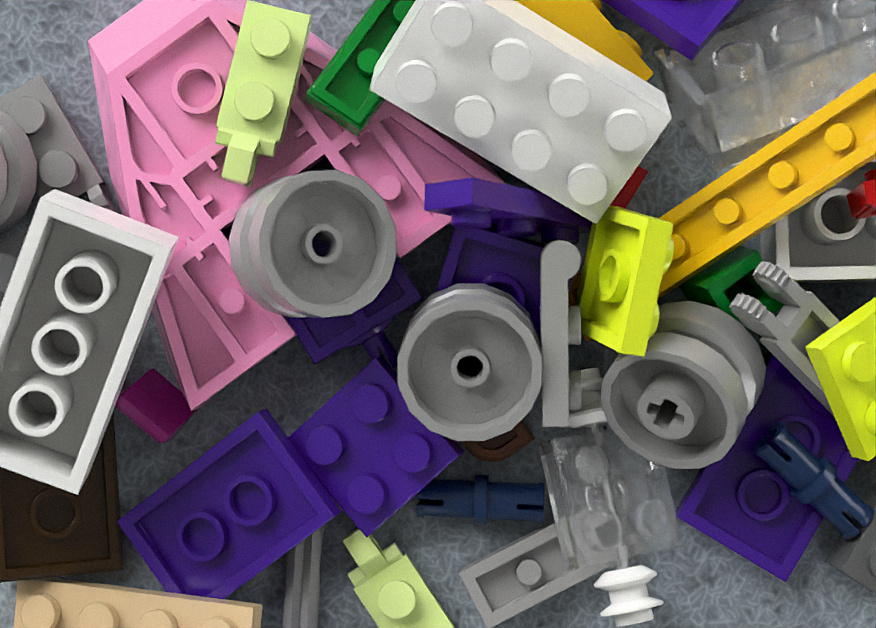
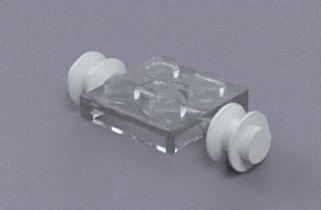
M599 368L579 370L581 371L582 386L581 410H569V427L586 428L580 430L581 435L538 443L565 571L609 562L610 568L616 567L617 569L604 572L594 583V588L609 592L611 605L604 609L600 616L614 615L616 627L650 621L654 619L651 607L664 604L663 600L649 597L646 583L657 576V572L644 565L629 567V564L637 562L636 556L683 546L664 465L648 461L627 447L612 429L608 430L607 424L598 426L600 423L607 422L600 403L603 378L600 376Z

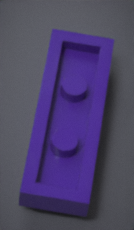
M474 177L425 184L424 211L451 216V226L481 229L489 228L491 224H496L498 235L530 237L535 236L536 232L541 233V242L545 244L555 240L578 244L579 234L590 233L592 222L543 192Z

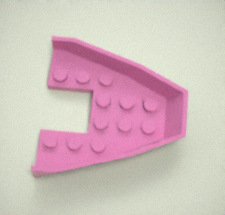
M143 0L88 40L109 174L121 213L126 217L179 237L152 307V312L168 363L190 410L204 407L211 401V397L298 335L284 315L265 310L243 291L231 267L229 239L224 231L233 225L236 212L254 190L277 178L304 173L324 158H327L335 170L361 178L383 198L395 223L397 255L402 259L451 224V216L424 211L425 184L471 177L504 184V181L477 153L388 100L383 102L359 137L305 101L307 91L337 52L336 49L312 32L309 34L282 145H277L274 158L259 155L252 187L227 182L221 176L228 147L215 143L218 130L216 123L247 0Z

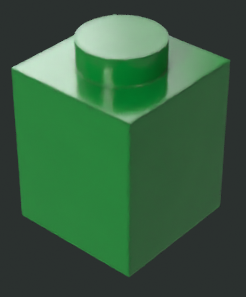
M742 246L679 286L688 301L719 308L737 321H739V318L730 311L731 308L729 306L738 293L754 297L772 314L784 306V304L770 297L757 284V281L753 279V272L761 261L764 262L759 252Z

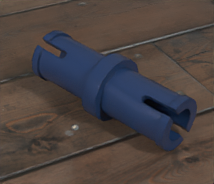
M779 422L771 426L768 432L774 437L773 441L784 451H779L762 435L755 443L753 453L757 457L762 458L791 486L790 494L799 503H810L839 531L843 538L850 539L860 533L859 529L852 524L854 521L844 511H848L866 527L873 518L874 509L870 505L865 504L836 476L837 467L825 457L818 459L788 430L784 423Z
M476 475L475 481L434 479L417 494V499H419V503H417V517L473 518L474 525H487V519L533 521L543 524L545 483L489 482V475Z

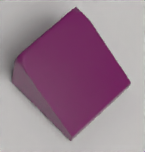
M154 368L146 372L118 397L117 405L115 406L158 443H166L173 440L198 410H190L183 393Z

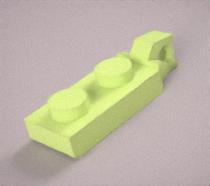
M247 0L216 123L218 130L215 143L228 147L221 176L227 182L252 187L259 155L274 158L277 145H282L312 26L311 15Z
M359 528L345 536L342 541L358 565L357 568L348 573L350 580L355 586L353 590L378 628H456L408 554H403L395 542L382 550L372 534L366 537Z

